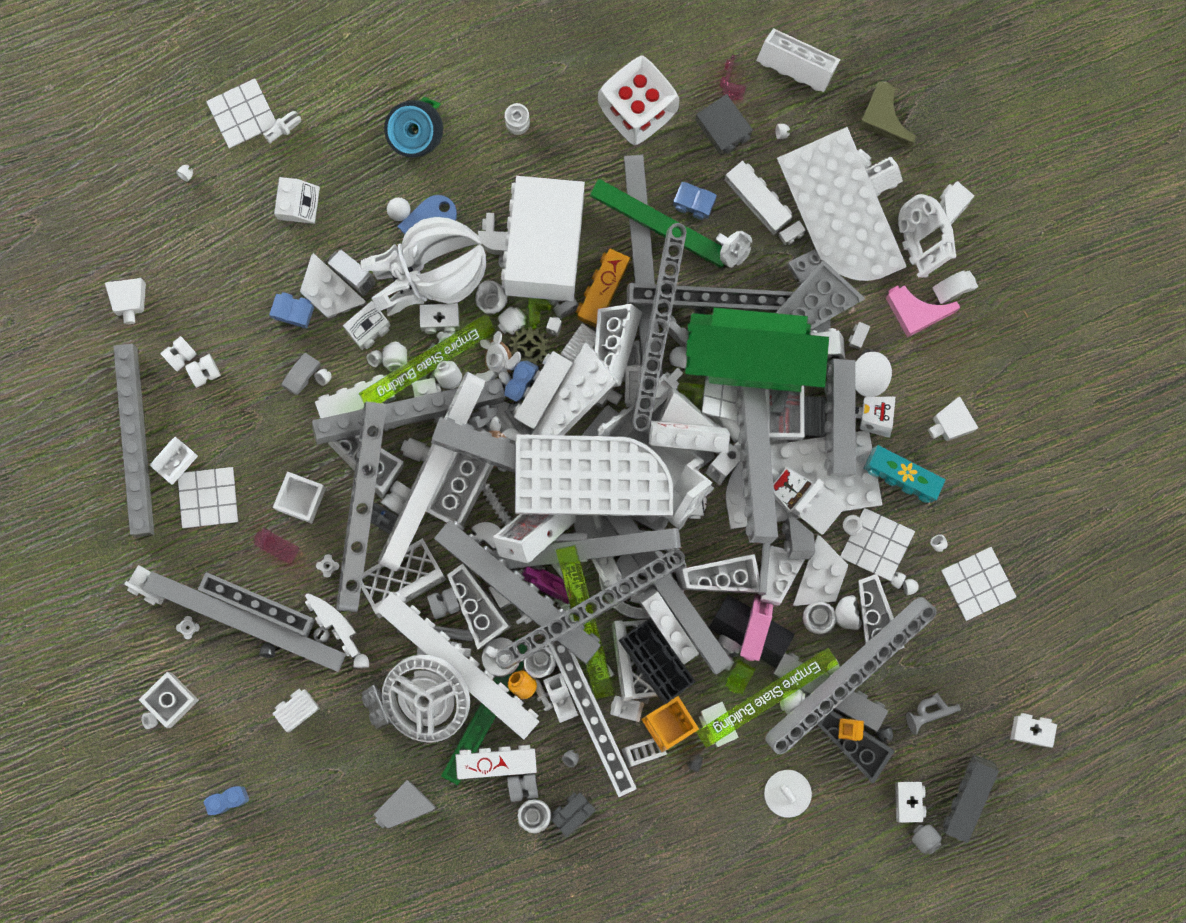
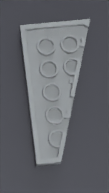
M822 260L776 313L808 316V323L811 324V329L863 301L865 298L827 262Z

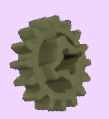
M529 326L528 331L524 327H522L521 333L515 331L516 338H510L513 344H509V348L513 349L510 351L511 355L513 356L519 351L525 355V358L521 357L520 362L528 360L537 365L538 361L543 364V357L547 355L545 351L550 350V347L546 346L549 343V339H544L545 333L539 334V328L532 331V326ZM526 336L522 342H519L521 338ZM534 337L538 338V339L540 340L541 344H540V343H537V342L534 340ZM528 344H532L533 348H531V351H527L526 347H528ZM536 353H540L537 357L532 359V357Z

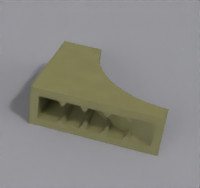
M879 81L859 126L911 148L916 135L906 130L895 114L893 100L896 88L888 82Z

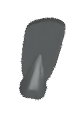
M771 390V415H785L784 406L787 402L789 391Z

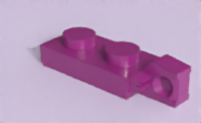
M527 566L522 572L523 580L532 583L539 590L566 604L570 602L573 592L563 579L542 568L541 570H534Z

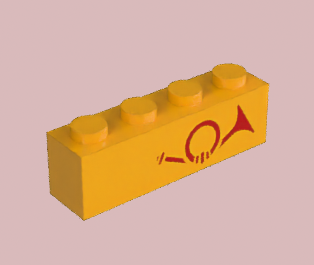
M610 248L607 253H603L600 260L602 265L599 270H595L592 276L594 282L591 287H587L584 293L586 299L584 303L580 302L576 310L578 320L595 328L597 327L598 309L609 307L630 263V257Z

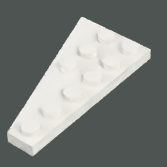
M585 342L532 435L564 436L617 382L616 378L589 343Z

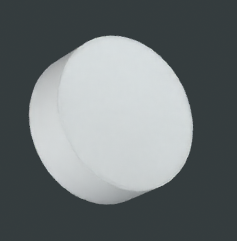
M850 515L844 519L843 528L847 534L857 535L862 531L863 524L859 517Z

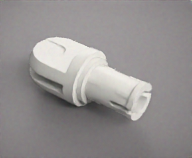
M292 111L282 119L278 118L276 125L263 133L265 139L272 143L282 134H290V130L301 122V117L297 116V112Z

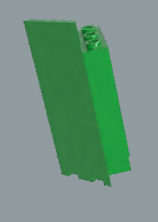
M714 308L713 315L691 314L690 324L688 323L689 335L685 374L708 376L709 383L792 392H802V386L825 388L829 337L811 335V324L808 323V316Z

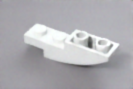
M306 594L307 601L305 603L310 611L314 610L317 614L315 620L321 628L324 626L327 630L334 627L332 632L337 640L341 638L344 646L342 648L347 656L351 655L355 658L361 654L351 639L357 632L349 621L327 602L311 594Z

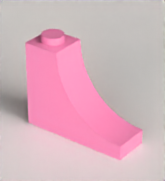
M896 286L890 289L886 297L907 338L956 313L960 309L957 301L946 305L925 303L914 297L906 286L901 288Z
M758 594L754 595L740 656L749 661L760 660L772 619L773 604L761 602V595Z

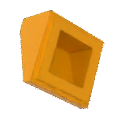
M840 718L838 738L854 741L862 740L864 721Z

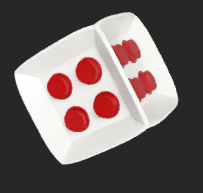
M639 56L619 70L602 86L598 92V104L616 129L635 146L654 134L673 117L679 108V96L654 64L646 57Z

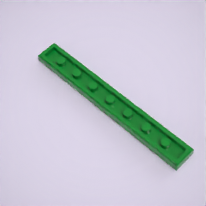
M599 178L589 195L666 238L668 228L675 223H679ZM685 226L686 238L684 248L722 268L724 266L720 259L722 246ZM673 228L672 234L674 237L679 238L681 231L678 228Z
M519 645V653L525 654L528 650L527 646ZM524 660L519 662V666L516 668L514 672L521 671L523 669ZM513 673L504 677L496 676L493 681L497 685L501 682L508 688V681ZM483 703L477 709L441 777L458 786L462 779H457L455 754H460V750H471V753H477L496 718V715Z

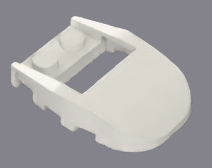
M918 194L902 206L898 216L900 233L904 234L905 239L902 244L904 250H908L911 256L909 258L911 264L918 267L919 273L917 276L928 277V274L948 260L956 258L953 229L940 203L933 197ZM942 226V240L923 253L919 241Z

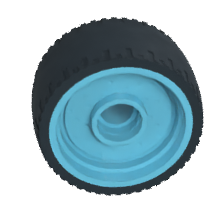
M418 100L402 102L395 106L386 117L387 119L384 124L385 138L391 148L402 156L411 158L425 156L432 152L441 141L443 135L441 116L434 107L426 102ZM413 124L418 126L419 131L417 134L412 130Z

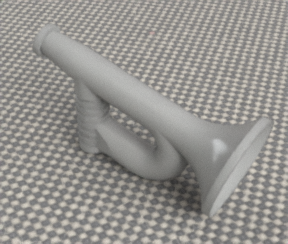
M938 693L919 703L917 708L919 716L908 712L906 720L911 732L916 735L923 724L961 711L959 704L948 707ZM934 704L940 708V710L932 713L925 711L926 707Z

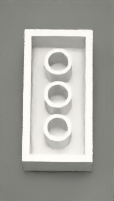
M453 452L426 512L445 522L450 520L454 523L457 521L460 525L464 526L494 465Z

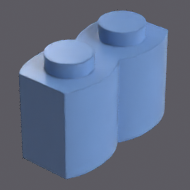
M681 182L673 201V206L679 212L686 213L687 211L693 213V216L697 219H708L717 195L689 183Z
M284 292L281 295L276 294L269 316L272 319L307 329L314 310L313 304H310L311 301L305 298L293 299L292 295Z
M528 360L521 361L515 367L513 379L508 382L505 388V396L516 402L525 399L523 395L526 389L531 387L530 383L534 381L533 378L539 370V366Z
M236 786L227 789L223 794L211 795L203 802L208 815H218L230 808L244 805L249 801V797L244 786Z

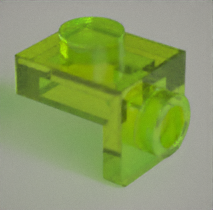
M738 660L725 685L730 691L743 694L756 669Z

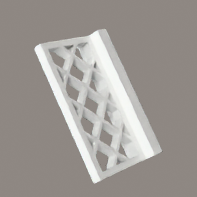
M423 538L408 547L404 556L408 558L406 568L401 566L398 568L405 571L402 580L392 578L394 570H391L389 577L379 575L381 568L384 567L380 564L363 572V579L367 576L375 577L372 587L364 585L362 581L361 588L379 619L383 616L376 609L387 598V594L391 593L388 591L391 581L401 583L397 592L406 599L404 603H407L446 580ZM422 545L425 550L423 558L413 556L414 550ZM412 559L421 561L419 571L409 569ZM425 562L432 563L435 567V570L430 573L422 572ZM407 573L418 574L416 581L412 583L406 582ZM378 578L388 580L385 590L376 588ZM374 591L384 593L382 600L375 604L372 599Z
M620 620L614 621L612 624L622 702L630 701L631 699L658 697L651 685L640 678L643 675L642 673L637 676L632 672L631 666L634 662L631 663V657L618 641L627 634L626 627L633 626L636 628L646 620L627 622ZM637 681L647 688L644 693L635 694L634 685Z

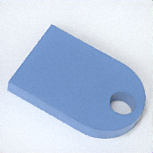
M430 196L398 225V228L406 234L414 224L423 219L441 217L456 221L457 212L455 205L445 196ZM444 203L450 206L447 212L439 210V207Z

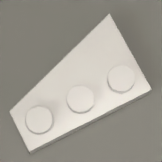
M770 546L766 595H761V602L780 605L805 559H788V554L783 548Z

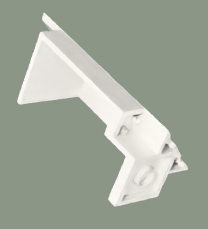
M609 405L606 406L582 436L627 437L633 430L631 418L634 406L632 405L627 410L623 409L620 413L616 412ZM639 417L636 420L637 427L643 428L645 426L643 418ZM649 426V428H648L647 430L642 431V432H644V433H646L647 435H649L650 426ZM648 442L647 446L663 460L672 478L673 516L663 517L680 530L685 525L689 515H693L702 504L703 498L713 491L714 487L711 486L713 482L699 472L704 460L690 449L651 446ZM661 516L643 517L653 524Z

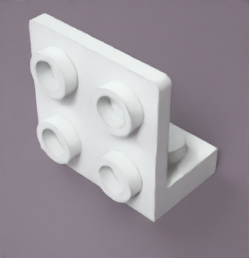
M818 479L793 509V512L823 535L844 510L846 504L823 487L825 483Z

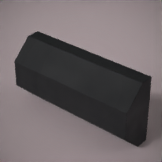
M727 595L708 628L742 646L751 608L732 596ZM771 620L760 659L776 668L795 634Z
M651 618L618 640L664 705L696 682Z

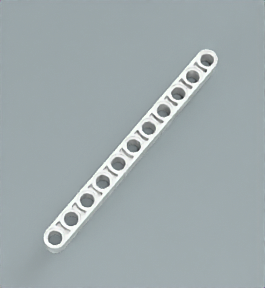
M466 372L445 417L455 420L456 424H466L484 387L485 380ZM435 444L431 445L380 554L378 564L397 571L452 456V450Z

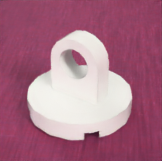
M737 231L730 235L729 238L719 233L715 239L723 245L720 259L728 267L732 268L734 265L743 263L751 251L750 242L752 243V238L743 231Z
M494 639L483 650L482 664L493 676L504 677L513 673L519 666V663L509 669H501L497 666L496 655L500 650L513 643L509 639ZM506 654L499 658L502 664H508L511 661L510 657Z

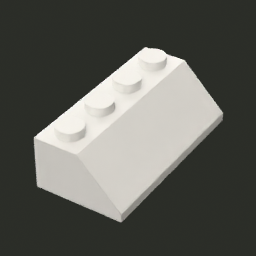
M773 28L764 41L756 61L765 67L777 70L782 75L794 78L799 83H805L816 91L824 92L840 59Z

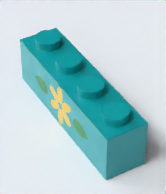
M879 445L872 448L863 469L868 471L869 475L885 479L887 484L897 485L902 488L903 492L910 495L914 494L919 497L920 501L925 503H931L938 499L946 480Z

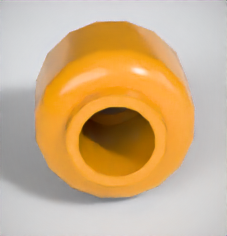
M521 670L514 672L510 676L508 688L519 699L524 700L535 693L537 683L530 674Z

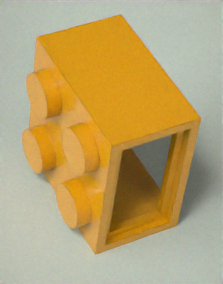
M679 696L641 719L661 752L668 750L699 730Z

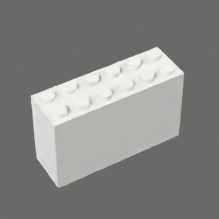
M516 176V183H512L511 187L512 200H510L509 205L510 217H508L507 222L508 234H506V251H504L503 256L504 269H502L501 273L502 288H505L506 296L574 302L585 182Z

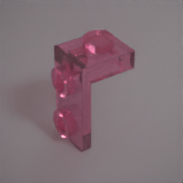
M732 54L731 60H726L724 70H727L726 77L722 76L719 87L722 88L721 94H727L730 99L743 100L746 87L729 82L736 56Z
M264 527L254 537L255 546L288 564L293 563L300 550L298 546L273 534Z

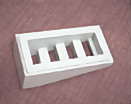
M653 738L622 749L628 768L667 755L666 751L661 752L658 746L659 753H655L652 744L655 742ZM645 745H648L651 756H648ZM637 748L641 749L643 755L642 759L640 758ZM631 750L633 751L636 761L633 760Z

